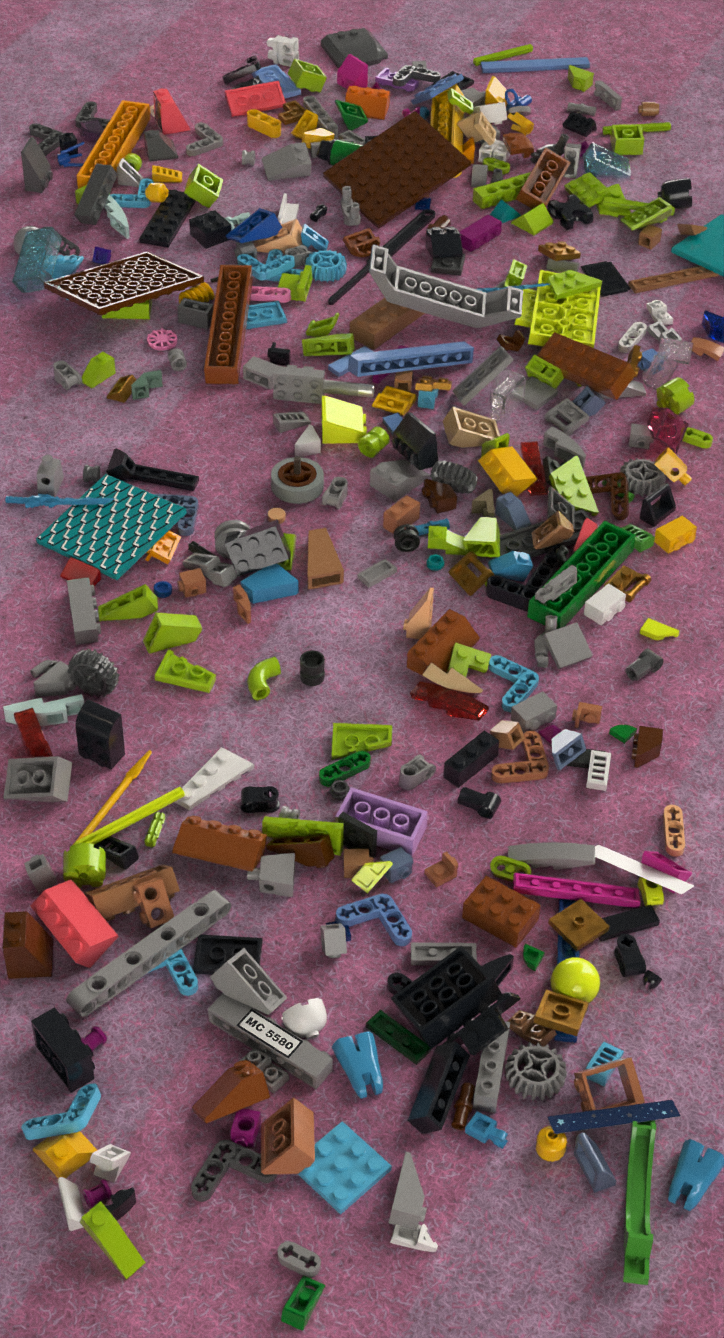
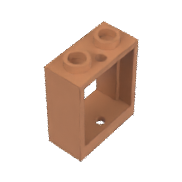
M632 1057L621 1058L574 1073V1086L577 1092H580L582 1112L599 1110L595 1109L586 1077L618 1067L627 1100L599 1109L645 1103Z

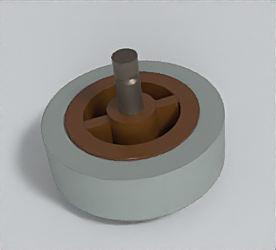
M298 456L287 458L278 462L271 471L272 492L276 497L285 502L296 504L310 502L320 496L323 491L324 472L321 466L313 460Z

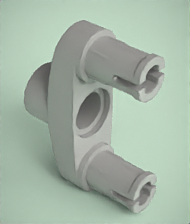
M350 186L342 188L341 210L344 216V224L354 226L361 223V217L359 214V204L353 202L351 198L352 189Z

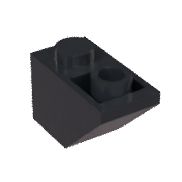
M116 448L113 451L106 472L108 475L124 481L133 476L137 465L125 452Z

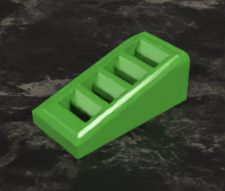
M632 524L622 527V529L630 530L629 532L638 536L635 537L634 548L638 552H642L654 545L655 537L652 534Z

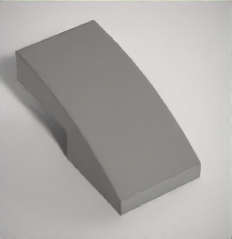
M660 320L647 328L650 335L668 347H672L682 341V338L673 328L668 330Z

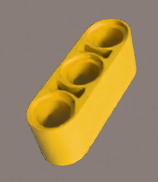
M256 109L247 111L248 127L271 138L281 136V121Z

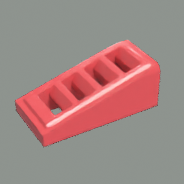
M587 517L577 538L573 554L598 527V524Z

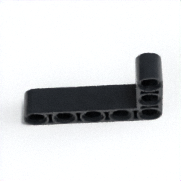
M558 543L551 546L526 585L500 576H490L487 580V596L490 599L528 612L529 601L534 597L535 593L562 567L558 561L556 550L563 544Z

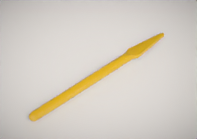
M151 750L147 751L126 773V777L76 841L93 833L133 779L140 774L152 753Z

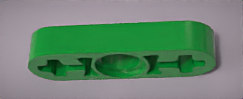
M358 751L322 768L319 772V782L323 786L330 787L335 781L346 780L368 769L371 765L370 754L365 751ZM346 766L349 767L350 770L341 771L340 768Z

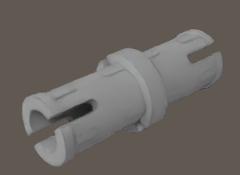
M569 102L567 111L595 116L597 107Z

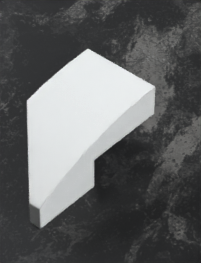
M397 1224L394 1225L390 1243L428 1252H436L438 1247L437 1243L433 1242L427 1233L428 1228L425 1224L422 1226L418 1224L417 1231L400 1227Z

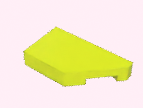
M649 618L640 629L641 635L656 641L663 640L664 637L669 636L678 637L680 632Z
M391 861L365 863L351 881L368 894L393 863Z

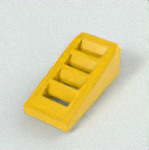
M152 165L153 182H182V172Z

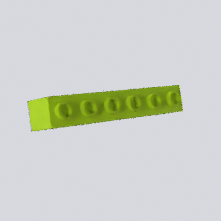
M531 172L473 188V202L481 209L496 206L501 199L504 202L516 200Z

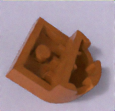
M521 133L503 134L502 140L510 155L522 154L523 158H528L531 156V153H534V146L525 135Z
M370 228L344 236L343 242L349 252L356 257L371 256L372 245L380 246L379 236L375 237Z

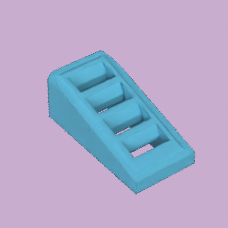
M603 1042L588 1063L586 1069L602 1065L598 1061L604 1064L611 1062L601 1057L602 1055L612 1061L621 1059L624 1051ZM605 1049L608 1050V1051H610V1052H612V1053H614V1054H616V1055L613 1056V1055H611V1054L605 1052ZM615 1068L586 1078L605 1087Z

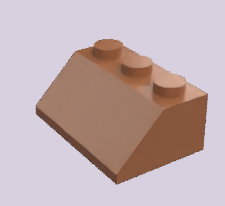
M294 1097L261 1123V1173L264 1175L299 1174L305 1168L310 1167L315 1161L314 1112Z

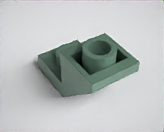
M161 370L144 372L131 385L133 400L149 397L150 388L163 387Z

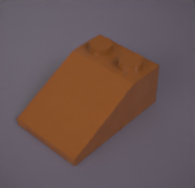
M242 1060L236 1062L234 1067L227 1069L192 1106L193 1112L205 1123H209L270 1098L263 1071L250 1061Z

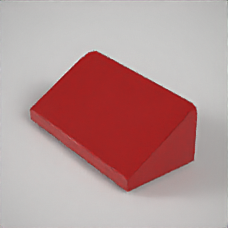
M70 557L60 577L66 580L89 578L90 585L95 586L101 580V573L99 569Z

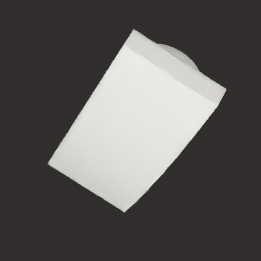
M653 300L650 303H646L649 314L654 322L660 320L663 325L673 324V317L667 313V306L662 301Z

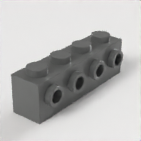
M95 165L74 214L80 223L97 224L118 175L111 165Z

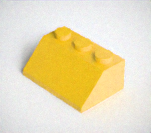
M513 446L491 449L478 460L503 495L511 492L517 497L537 480Z

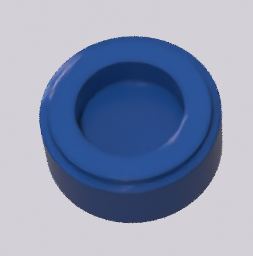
M166 581L157 582L154 585V594L159 598L169 597L172 594V585Z

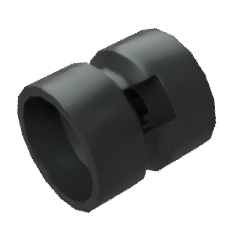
M310 650L301 655L300 680L303 684L317 686L324 681L325 658L322 653Z

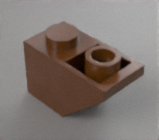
M424 479L422 494L428 499L430 507L434 508L437 514L457 508V495L450 485Z
M640 726L639 732L634 733L633 745H637L636 748L632 749L631 759L635 760L634 767L639 768L660 756L663 729Z

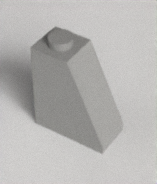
M566 144L564 159L571 163L563 177L576 178L581 144Z

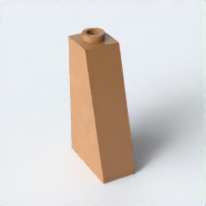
M327 529L309 530L308 590L344 583V569Z

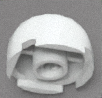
M319 998L307 1000L309 1004L303 1006L301 1003H298L284 1011L281 1018L285 1028L299 1038L306 1037L307 1040L318 1037L319 1031L324 1028L327 1022L326 1009L322 999Z

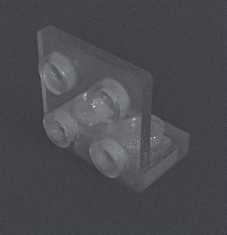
M661 338L657 360L690 364L693 343Z

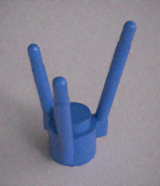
M85 142L60 151V154H57L59 166L82 167L84 163H68L71 162L70 159L80 157L82 154L69 156L68 152L84 145Z

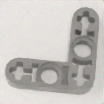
M206 123L195 124V133L202 140L188 144L186 146V154L188 156H197L223 146V137Z

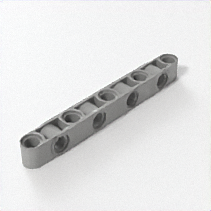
M216 890L209 892L73 989L68 994L66 1002L81 1017H86L225 917L231 909V903Z

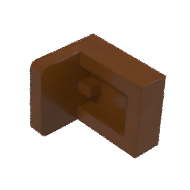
M516 330L512 337L499 334L497 341L506 351L518 352L524 344L525 337L520 330Z

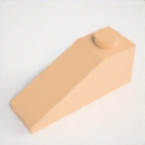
M434 588L428 589L410 611L409 618L404 620L403 630H406V638L420 640L432 627Z

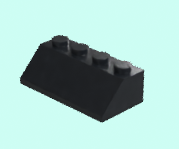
M411 412L407 413L393 432V448L418 470L432 468L435 462H438L436 433Z

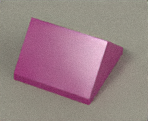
M644 851L642 855V864L684 882L692 875V872L659 852ZM666 888L667 890L675 894V891Z

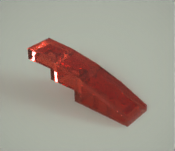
M420 681L410 692L412 699L428 701L429 707L446 710L447 715L451 717L480 721L489 710L488 705L470 696L436 684Z

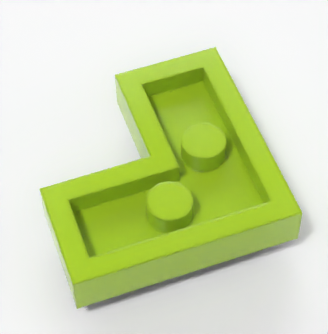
M455 643L447 672L452 667L464 677L467 676L468 668L486 673L491 654Z

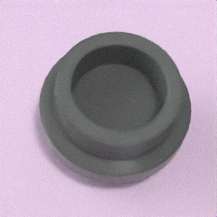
M335 781L330 787V794L335 799H345L350 787L345 781Z

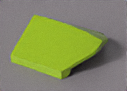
M337 312L333 317L316 322L312 320L305 332L306 335L312 337L327 336L334 328L339 313Z

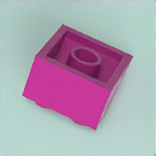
M348 54L337 71V83L347 90L349 86L366 88L368 83V65L352 54Z

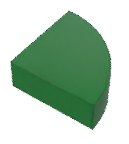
M616 725L609 730L610 735L624 744L637 732V728L630 725Z
M525 944L523 949L525 964L531 970L536 971L544 958L545 952Z

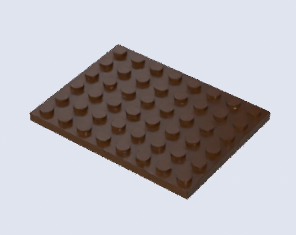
M413 111L323 172V177L341 194L344 186H350L352 189L351 198L353 202L359 204V211L375 227L381 228L471 166V161L416 111Z
M143 252L44 282V288L97 315L103 316L111 311H119L120 308L132 307L136 303H145L149 299H157L162 295L183 291L187 287H196L204 282V276L150 252Z

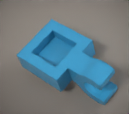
M478 1111L465 1127L466 1134L483 1143L490 1139L496 1146L503 1149L508 1142L506 1140L508 1133L496 1128L497 1121Z

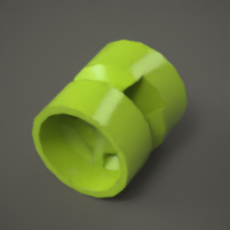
M374 427L358 441V448L363 455L372 458L389 444V435L383 428Z

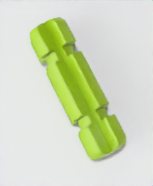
M157 811L153 816L154 820L151 821L148 834L144 840L147 847L153 848L156 845V839H158L165 821V814L163 812Z

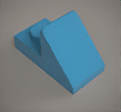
M303 225L301 231L302 245H305L307 249L312 245L316 250H327L329 241L308 225Z

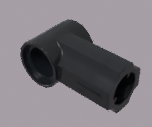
M463 787L458 797V804L477 810L481 817L491 819L501 804V798L494 792L483 794Z

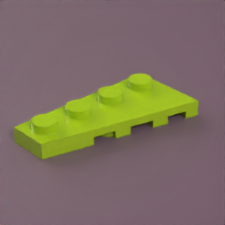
M267 816L262 821V834H266L270 838L329 834L334 855L341 856L343 851L344 823Z

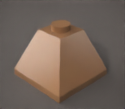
M558 510L531 533L534 548L538 550L568 540L574 532L573 524Z

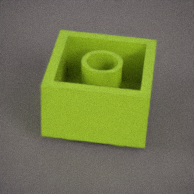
M298 59L293 60L288 71V75L296 84V87L300 89L306 88L311 92L317 91L321 93L327 79L317 65Z
M640 124L611 126L610 142L614 155H643L645 139Z
M198 164L189 175L184 193L198 201L201 205L210 208L219 197L223 179Z

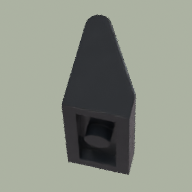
M668 483L663 484L642 501L640 519L653 527L676 509L673 494ZM660 496V500L651 505V502Z

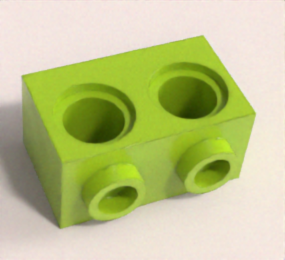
M533 355L525 366L528 377H534L554 389H557L564 379L561 369L536 355Z

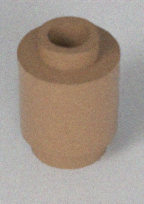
M641 102V105H638V113H641V116L658 115L659 103Z

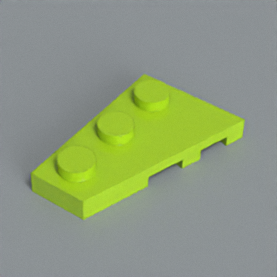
M333 723L331 760L347 757L358 751L368 752L392 746V725Z

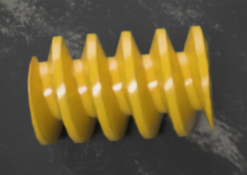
M203 282L196 287H191L181 292L178 299L179 304L183 298L207 303L209 300H213L215 295L211 286Z

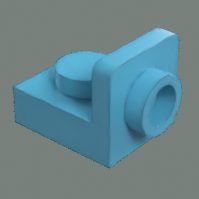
M433 389L432 392L419 390L418 407L434 409L439 389Z

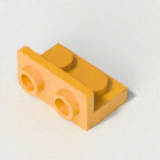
M169 530L146 552L145 560L149 561L153 556L168 565L181 536Z

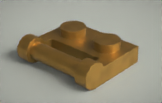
M473 551L467 553L448 571L470 597L487 582L490 576H494V573L477 559V555ZM469 563H472L482 573L479 577L467 567Z
M623 565L604 584V587L608 583L626 594L625 601L630 603L634 600L635 595L651 582V577L648 574L642 575ZM635 581H637V583L630 590L626 591Z

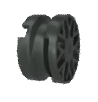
M404 524L395 529V546L399 551L411 552L418 548L420 538L415 526Z

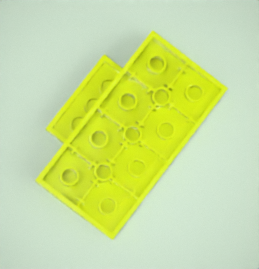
M540 270L538 284L547 283L548 276L557 273ZM548 285L537 287V290L523 289L522 315L520 318H516L515 325L530 327L528 344L544 347L555 332L594 348L601 287L559 300L554 299L555 294L551 292Z

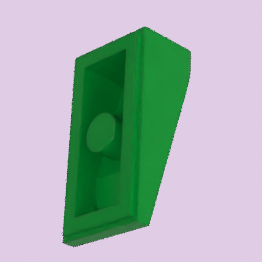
M303 1275L282 1310L281 1322L303 1331L326 1285ZM306 1286H312L315 1288L316 1291L307 1288Z

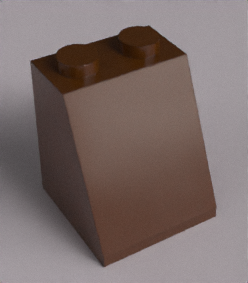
M27 911L5 912L2 948L8 979L52 977L54 939Z

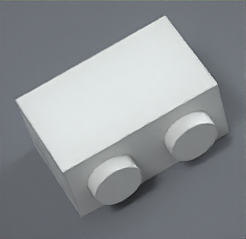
M608 583L585 602L584 615L602 625L606 621H610L617 612H621L625 608L626 594Z

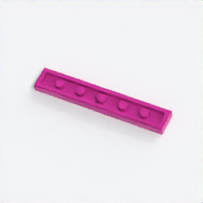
M514 873L513 890L520 894L575 901L582 899L584 902L639 908L640 906L639 888Z

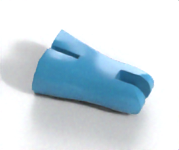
M367 1031L355 1035V1043L352 1036L337 1039L332 1045V1050L357 1096L360 1099L366 1098V1085L371 1084L375 1095L381 1094L383 1092V1078L373 1033Z
M692 1139L685 1140L668 1191V1201L676 1204L681 1194L687 1196L684 1209L691 1211L698 1205L709 1186L724 1167V1156L722 1153L708 1148L704 1157H702L705 1146Z

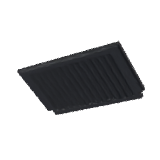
M604 261L581 266L586 275L602 281L600 290L602 297L628 292L631 289L612 262Z

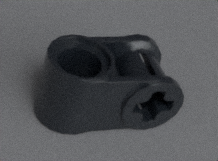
M273 786L244 787L241 790L240 809L244 813L275 812L280 807L279 800L277 799L279 792Z
M629 934L620 935L617 939L614 956L619 965L621 975L629 977L645 974V959L639 950L636 939Z

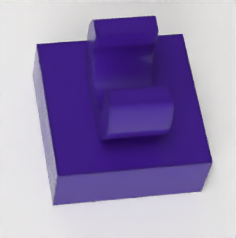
M98 246L95 247L92 262L102 265L109 263L111 260V250Z

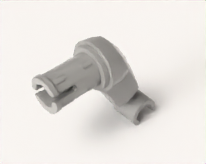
M553 615L545 617V632L540 634L534 641L535 657L538 661L537 667H548L549 648L543 635L556 630L558 617Z

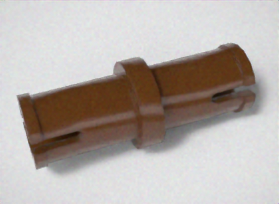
M462 1083L459 1099L455 1101L454 1108L456 1110L451 1123V1127L454 1129L465 1130L468 1115L472 1112L475 1086L471 1083Z

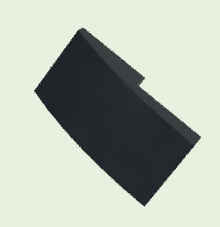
M134 1188L117 1191L110 1196L111 1205L105 1207L116 1220H119L136 1204Z

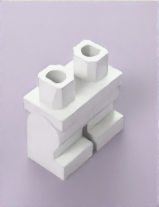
M278 35L276 38H269L267 40V46L273 48V50L268 51V59L273 60L274 64L279 63L291 67L294 59L299 60V51H297L299 49L298 38L293 37L290 39Z
M495 138L492 145H488L486 141L479 149L478 162L483 163V159L487 157L506 162L510 153L504 142Z

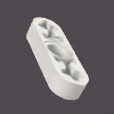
M643 322L633 323L619 340L618 350L623 353H629L632 347L637 345L646 334L647 325Z

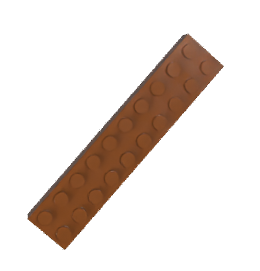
M220 265L204 365L206 384H239L253 283L252 265Z

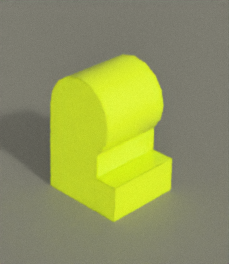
M639 877L637 885L642 893L644 905H663L664 895L662 886Z

